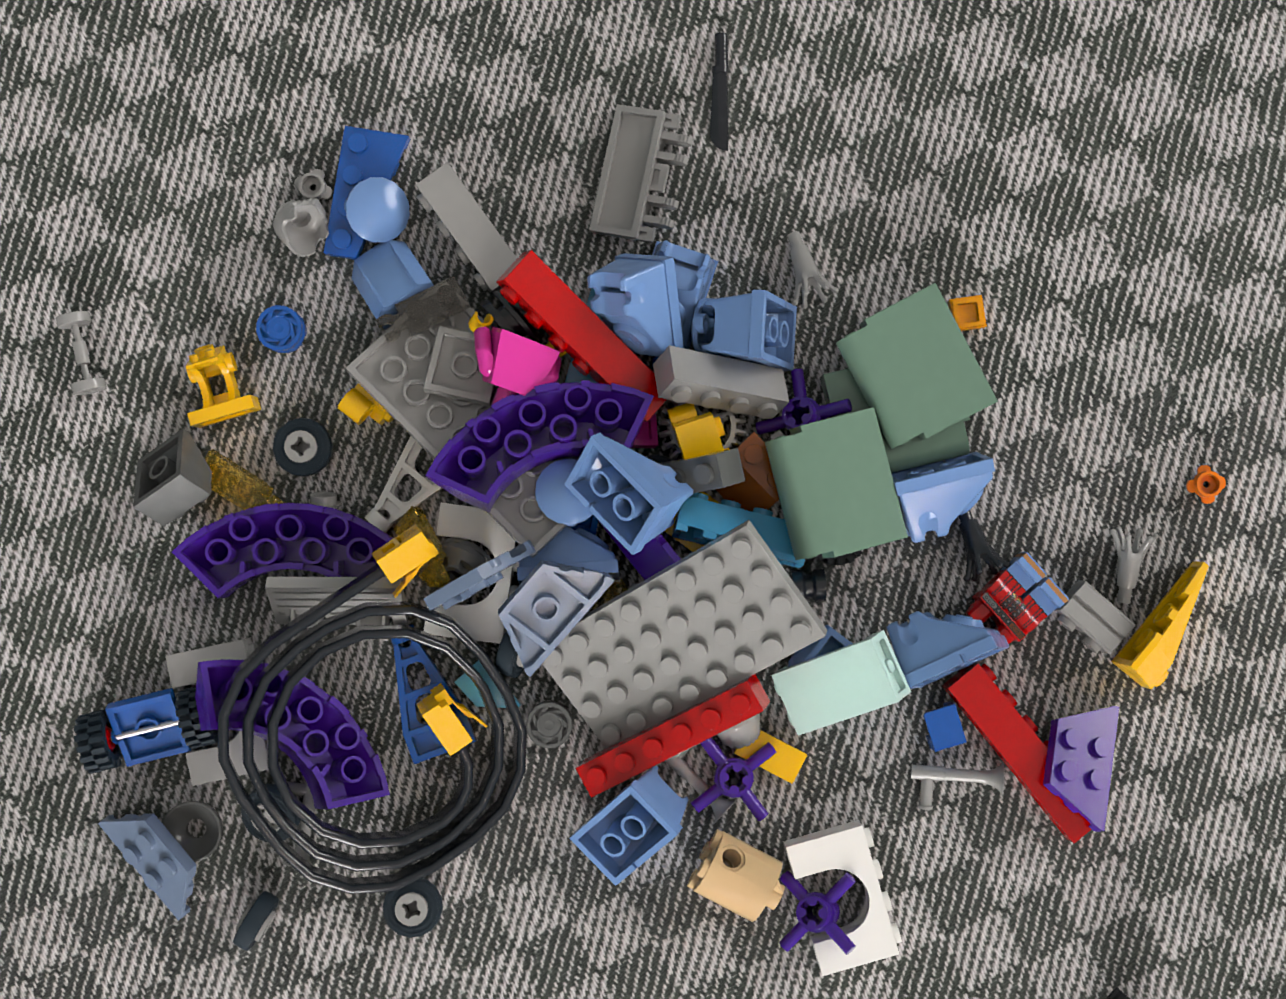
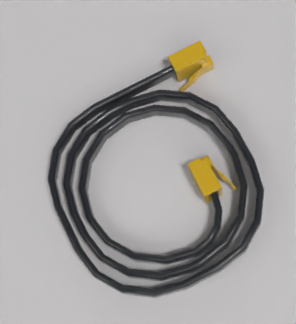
M416 524L371 553L378 564L264 640L235 669L218 709V761L237 802L274 851L310 882L348 894L396 891L441 869L475 845L509 811L526 772L527 728L511 689L487 653L452 617L434 610L430 611L429 608L411 601L365 602L322 620L294 639L259 674L242 714V760L263 807L278 827L314 859L359 872L400 869L432 854L431 856L396 873L381 876L349 878L312 866L283 841L245 790L229 756V716L245 679L276 648L385 575L391 584L404 576V580L392 593L396 598L407 584L414 579L418 570L427 561L439 554L429 538L426 539ZM412 615L450 630L477 657L500 691L514 726L512 767L497 801L468 830L463 832L487 807L503 770L504 724L488 685L477 669L443 638L406 624L355 627L318 643L285 675L267 716L268 769L285 806L318 836L358 849L406 846L436 831L438 832L396 853L352 855L318 844L286 816L266 787L254 760L255 716L270 682L298 654L327 634L368 616ZM407 638L443 652L473 681L478 689L491 721V759L475 797L465 806L473 788V761L466 745L473 740L450 707V704L453 703L468 718H474L484 727L488 726L466 706L456 702L448 694L442 683L430 690V695L419 701L416 705L449 755L452 756L457 752L460 757V782L453 798L437 814L399 831L358 833L322 821L292 794L278 763V724L294 686L325 656L365 639Z

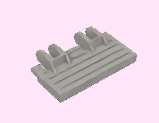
M616 105L589 231L595 234L654 243L656 229L651 227L673 230L675 221L668 217L649 214L651 206L677 210L679 201L672 198L650 195V191L665 193L670 170L669 165L683 167L688 165L689 158L685 155L663 152L665 144L681 147H691L692 137L664 131V128L678 130L681 120L680 115L665 113V111Z
M267 577L265 589L276 624H288L357 577ZM382 577L324 617H332L365 602L406 601L404 589L396 598L392 594L402 582V578L391 584L387 577ZM368 616L357 621V627L364 625H390L389 617H392L394 625H408V616ZM324 617L315 622L314 624H312L311 626H309L308 628H312L313 626L324 620ZM306 629L294 636L295 639L306 632Z

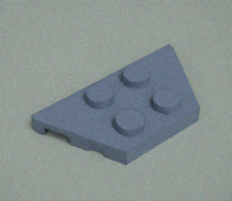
M528 540L514 549L476 567L423 599L430 611L436 610L441 606L447 610L475 595L485 587L503 579L504 577L501 573L503 570L533 554L536 550L531 541Z
M541 560L498 609V615L503 626L507 630L510 641L522 662L525 673L529 677L532 676L615 581L612 575Z
M154 813L142 814L141 816L126 814L121 819H115L114 815H108L98 823L122 852L125 861L133 865L142 876L146 886L157 894L178 921L190 912V907L186 905V900L193 893L194 884L192 879L195 876L197 864Z

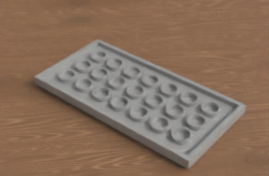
M443 280L346 367L347 372L433 459L436 458L449 439H452L465 426L466 422L476 418L483 411L491 407L498 389L497 386H494L490 407L424 392L423 387L439 326L474 333L470 330L468 322L475 311ZM478 315V319L483 322L484 320ZM580 456L548 461L525 472L503 491L488 513L519 545L528 540L531 541L536 552L530 555L532 558L566 527V525L546 517L539 508L535 499L536 481L541 472L551 463L562 459L578 460Z
M747 520L585 614L542 664L607 749L726 690L826 636L827 629L750 520Z

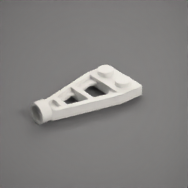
M410 436L378 502L365 516L369 523L385 533L391 528L393 523L443 489L417 472L415 462L422 447L412 436ZM410 474L421 483L422 487L409 501L403 502L396 497L395 489L404 475ZM387 510L390 518L387 519L380 511Z

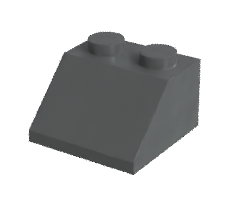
M182 428L137 462L133 508L162 526H166L173 520L182 517L186 511L196 504L204 502L211 495L212 471L189 431Z

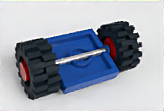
M196 687L180 690L176 696L173 688L108 703L103 710L77 716L78 718L75 720L76 726H74V732L77 735L74 736V741L78 744L76 751L81 755L79 758L81 764L84 763V769L92 774L121 766L123 758L128 767L218 743V729L201 731L195 699Z

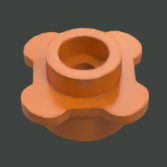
M1208 465L1199 466L1193 480H1188L1186 483L1187 491L1201 497V501L1204 504L1213 503L1215 496L1226 486L1225 478L1211 471ZM1205 481L1209 484L1207 488L1203 486Z

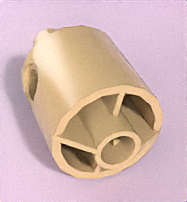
M717 829L711 840L705 843L699 855V859L703 861L698 869H694L687 887L739 916L754 922L760 916L765 906L774 910L782 898L785 886L780 884L778 880L782 870V861L725 831Z

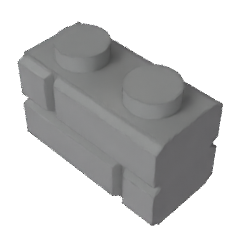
M1078 580L1066 594L1070 600L1061 608L1054 610L1060 615L1057 621L1070 632L1076 629L1084 636L1081 642L1096 654L1099 651L1106 654L1112 653L1122 642V639L1136 625L1084 580Z

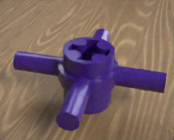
M794 369L791 371L794 398L790 399L789 403L783 408L782 416L756 422V430L759 435L784 428L789 430L827 419V417L851 412V401L844 399L820 406L815 400L807 397L803 369Z
M712 737L701 742V746L717 767L714 772L715 784L690 802L698 813L701 812L721 795L731 798L740 797L757 821L763 820L769 813L751 790L754 782L753 771L777 753L774 747L768 742L744 761L736 757L727 758ZM731 768L735 772L740 771V774L743 775L742 782L739 781L738 784L729 787L726 784V781L729 780V775L726 772Z
M789 870L783 873L779 878L780 881L799 901L796 909L799 922L779 942L780 946L788 952L808 931L814 933L826 931L846 955L852 952L856 945L836 922L840 916V907L837 901L856 882L855 879L846 872L827 893H809ZM817 903L823 907L818 912L819 917L822 918L821 921L812 912L813 907Z

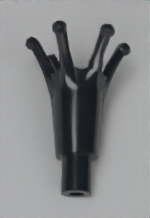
M970 510L958 516L961 522L959 527L966 549L967 564L966 575L963 578L964 581H970L971 569H973L971 580L974 582L978 580V575H981L983 572L980 558H983L993 575H996L998 570L995 569L992 562L999 568L1003 566L1009 568L1011 566L1010 562L1000 557L989 544L977 519H973Z

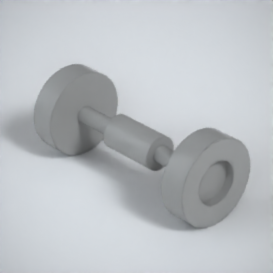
M75 311L57 316L56 322L59 329L73 330L75 342L72 343L77 366H81L84 380L71 384L73 395H87L107 389L105 378H90L88 369L90 358L87 345L80 335L79 327L91 323L90 313L88 311Z

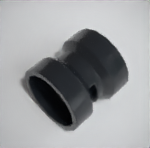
M813 569L811 573H804L802 570L790 571V578L805 599L812 598L814 601H826V576L824 569Z

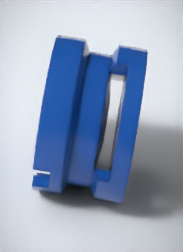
M275 305L267 308L260 314L256 323V333L265 347L277 353H291L303 345L302 342L307 335V327L304 319L293 309Z

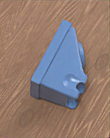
M667 240L662 242L656 241L652 255L674 257L684 349H689L692 342L691 326L693 314L699 300L707 297L718 261L713 260L709 254L696 252L670 243Z
M623 253L615 256V261L587 277L588 288L595 290V296L590 300L591 310L600 315L607 327L634 354L659 357L669 345L684 348L674 257Z
M752 290V293L705 301V306L713 307L712 309L715 310L713 340L710 344L702 345L704 351L719 356L783 369V371L793 370L797 306H793L791 303L766 290Z
M601 433L591 436L564 484L586 508L590 507L589 511L632 555L640 552L646 543L674 524L673 518L680 507L693 494V489L687 483L676 481L675 476L677 473L670 466L658 464L626 446L603 436Z
M973 452L968 455L945 460L946 463L939 461L891 473L907 535L911 537L914 543L925 541L927 531H935L937 537L946 536L953 521L959 515L965 514L977 503L983 494V488L993 478V472L995 471L993 458Z
M566 526L534 558L529 555L519 561V567H517V580L519 584L523 582L541 560L609 573L615 580L613 583L620 582L618 559H616L615 554L609 550V546L599 537L582 528L573 530Z
M916 611L909 615V623L906 621L899 625L898 621H895L887 626L897 661L910 689L922 688L1010 647L1005 636L1001 635L997 629L986 628L982 620L973 619V617L965 615L946 614L943 619H939L930 612L921 613Z
M655 765L640 778L633 780L579 827L569 839L616 886L679 834L683 828L680 823L689 799L687 796L684 798L679 797L661 779L658 774V767Z

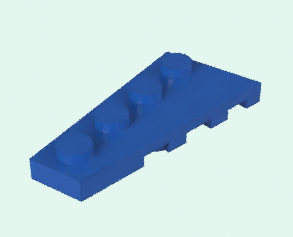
M345 126L328 223L329 235L326 238L324 247L325 255L352 260L360 256L366 240L352 230L346 217L344 202L358 182L370 177H383L391 180L395 176L402 154L407 149L411 140L409 136Z

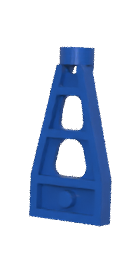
M395 638L391 639L394 647L402 732L413 763L417 764L447 753L428 723L422 724L418 721L416 713L417 698L423 694L431 693V689L442 683L448 694L456 702L462 703L422 644L411 640V645L403 648L400 643L406 642L409 639ZM420 662L424 665L431 682L429 685L414 690L409 685L406 669L408 665ZM453 703L450 704V707L473 740L469 744L476 742L477 738L470 719Z

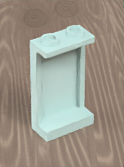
M884 630L873 633L859 642L796 665L784 666L771 675L774 681V688L777 694L781 696L787 710L788 720L794 726L798 736L897 703L911 692Z

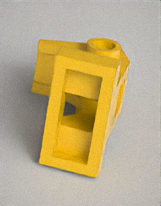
M213 344L204 345L195 349V354L188 356L189 361L185 366L188 377L192 384L198 382L203 398V409L187 413L190 426L202 428L261 410L258 397L251 394L243 397L240 396L234 371H237L236 360L232 352H226L224 345L214 348ZM223 374L228 392L213 396L209 378Z

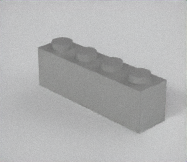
M446 162L415 184L421 193L416 198L427 213L433 210L440 220L435 224L446 239L451 236L459 245L454 249L465 266L470 262L478 272L473 277L485 292L490 288L492 292L496 290L500 292L502 288L496 281L516 261L517 257L450 164Z
M670 345L653 363L658 398L669 399L678 403L684 402L700 405L705 408L731 411L735 414L741 413L757 416L762 419H773L789 403L783 369Z

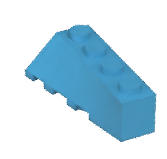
M693 493L685 500L677 512L672 533L674 538L706 545L750 520L780 564L800 568L804 565L805 559L795 560L785 519L772 517L773 512L770 510L755 507L752 512L740 509L741 504L735 501L722 500L720 504L708 501V495Z

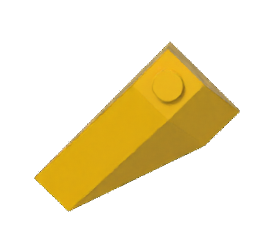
M1192 562L1111 661L1141 687L1152 689L1154 686L1158 687L1169 674L1167 670L1173 663L1209 567L1205 562Z

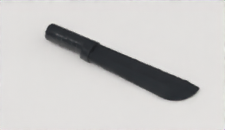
M716 33L715 66H712L710 137L717 148L728 151V34Z

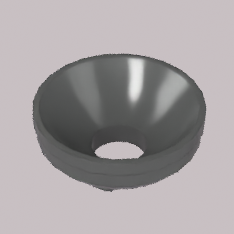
M455 537L445 539L438 547L439 554L435 556L441 577L449 583L491 560L489 555L478 545Z
M201 801L180 803L167 813L162 823L194 862L209 857L217 849L223 836L222 819L218 812L212 806ZM192 819H200L205 823L206 832L204 836L194 837L190 834L188 825Z

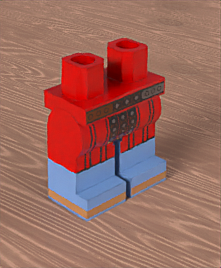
M1028 552L1018 553L1010 561L1011 566L1009 568L1003 567L981 591H978L972 597L975 602L965 612L966 616L982 620L983 623L990 617L997 625L994 629H997L1001 635L1005 636L1008 644L1012 641L1020 642L1055 609L1061 608L1070 600L1050 577H1045L1047 573Z

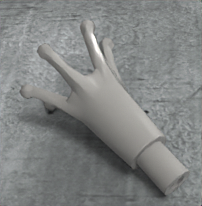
M794 231L787 235L791 246L790 255L795 273V295L791 303L793 306L798 305L801 288V308L806 309L808 307L807 296L809 294V286L815 288L823 303H826L828 299L822 292L820 285L825 290L830 289L833 293H837L839 289L834 287L822 275L807 245L803 244L800 232Z
M1118 526L1109 532L1113 536L1118 556L1117 586H1119L1117 602L1130 604L1132 589L1136 587L1142 561L1152 543L1159 538V535L1154 533L1152 536H1148L1139 549L1143 529H1137L1135 541L1131 547L1132 536L1126 534L1125 543L1122 528Z

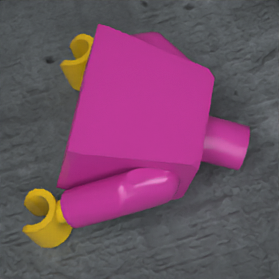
M477 311L472 315L468 325L470 330L474 332L475 352L479 371L483 375L482 380L498 387L492 404L512 394L525 396L535 386L558 381L561 357L567 353L566 351L562 353L555 350L550 342L543 345L501 328L492 327L490 331L489 326L493 322L491 314H487L483 322L478 319Z

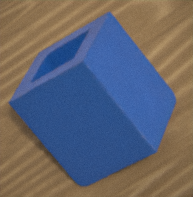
M950 701L943 703L944 707L927 711L923 714L929 735H926L929 748L935 752L967 742L956 705Z

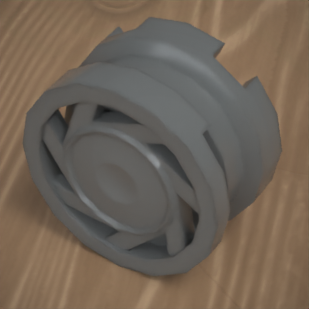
M555 700L543 701L537 704L529 713L526 721L527 733L530 739L536 745L543 748H556L562 745L569 738L573 727V718L569 709L563 703Z

